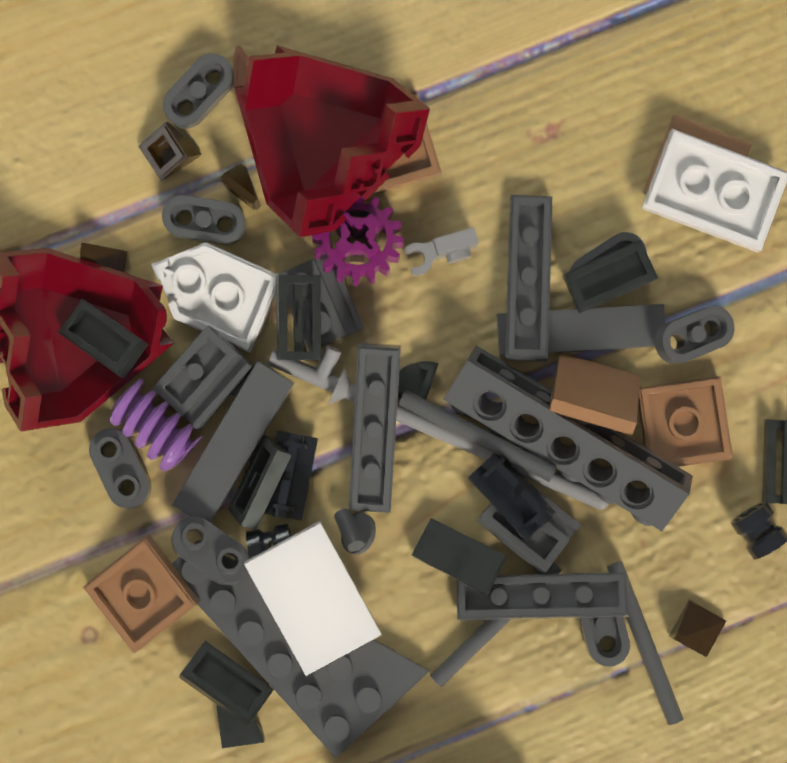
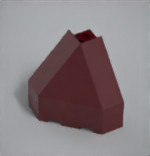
M276 45L275 54L249 56L244 86L234 87L265 202L299 237L335 231L347 220L343 213L360 197L366 201L390 177L386 171L403 154L409 158L421 147L430 111L427 105L394 78Z
M50 248L0 252V364L4 363L6 366L9 387L1 390L4 406L20 432L82 422L174 344L163 329L167 323L166 309L160 303L163 285ZM81 299H84L149 344L125 379L112 372L58 333Z

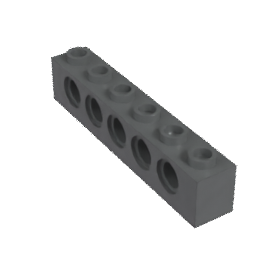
M477 345L474 347L445 395L444 401L451 404V407L460 415L473 417L486 425L488 430L495 436L502 439L507 438L521 446L523 450L556 466L566 479L572 482H580L594 490L596 495L604 502L617 504L627 510L639 523L646 526L652 525L660 531L665 529L689 496L693 475L619 431L551 412L549 407L552 390ZM485 393H496L503 402H493L488 399ZM521 415H532L539 423L530 424ZM557 437H569L574 441L575 445H564ZM594 459H605L612 466L601 467L594 462ZM641 481L648 487L639 489L632 486L630 482Z

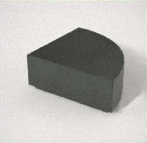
M421 361L402 368L399 371L398 394L403 395L405 390H408L427 400L439 363Z
M216 706L222 748L264 743V733L257 720L253 719L247 727L221 707Z

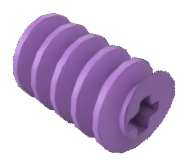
M141 378L133 383L112 407L114 411L111 415L110 423L117 426L126 422L122 431L125 437L139 433L135 440V446L141 449L151 444L147 457L150 460H154L163 456L160 469L165 472L178 465L198 444L202 436L193 441L189 439L193 430L191 424L178 429L176 426L181 417L179 413L166 418L164 414L168 408V402L165 401L154 407L152 402L157 393L155 390L141 395L139 392L144 384V380Z

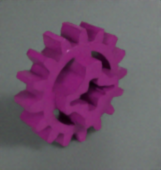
M360 197L343 213L347 220L336 229L337 235L341 239L335 243L334 249L330 246V235L332 232L312 235L313 243L321 245L314 250L315 258H326L323 263V271L328 273L333 269L337 270L336 281L339 283L347 275L352 277L353 286H358L360 277L365 276L370 284H374L377 271L386 277L390 274L388 261L391 263L399 262L400 254L395 249L403 247V237L395 234L401 231V222L389 221L392 217L393 209L387 207L380 211L378 209L379 198L375 197L370 204H365L364 199ZM352 216H363V217H366V218H358V217H352ZM383 231L386 244L381 252L375 240L380 237V233ZM350 236H354L357 239L364 236L365 244L362 245L359 241L351 244ZM350 262H363L364 264L355 265L350 264Z

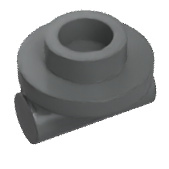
M348 509L337 511L334 518L341 532L343 548L355 555L366 552L375 539L376 526L373 518L363 512L351 514Z

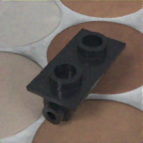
M277 430L275 439L292 456L264 513L274 517L302 521L318 438Z
M495 454L491 455L468 477L472 484L525 541L539 528L543 527L555 513L551 506L503 457L501 458Z

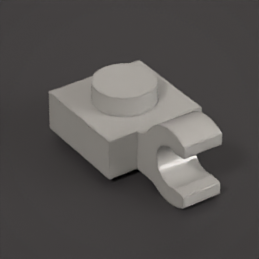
M472 227L435 238L427 243L409 244L405 247L406 255L420 253L425 259L421 266L411 269L412 276L426 274L436 259L447 258L448 264L466 260L472 257L471 250L477 249L479 242L475 228Z

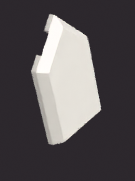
M207 242L151 264L157 279H160L169 301L168 306L175 320L200 331H203L206 326H212L231 345L249 353L252 351L276 296V276L279 274Z

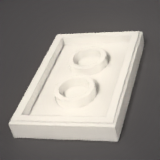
M672 128L641 209L758 253L763 248L785 189L787 171Z
M321 521L244 562L247 571L306 676L382 635Z

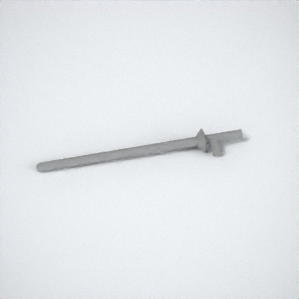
M326 345L317 368L300 360H277V350H273L267 365L333 393L328 405L344 398L355 403L356 385L351 383L346 368L344 367L340 378L332 375L342 353L339 349ZM397 403V422L484 460L493 455L490 451ZM509 462L523 477L592 507L605 509L609 504L601 500L594 490L579 482H572L561 474L554 472L550 482Z

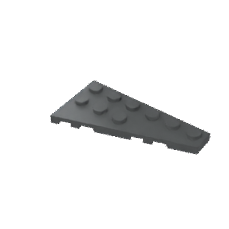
M197 540L194 544H199L201 540ZM224 555L222 557V564L227 569H233L236 567V560ZM178 557L172 563L201 602L198 603V606L335 758L430 672L428 668L417 662L415 663L391 647L373 639L306 676L249 572L236 584L221 585L181 557Z

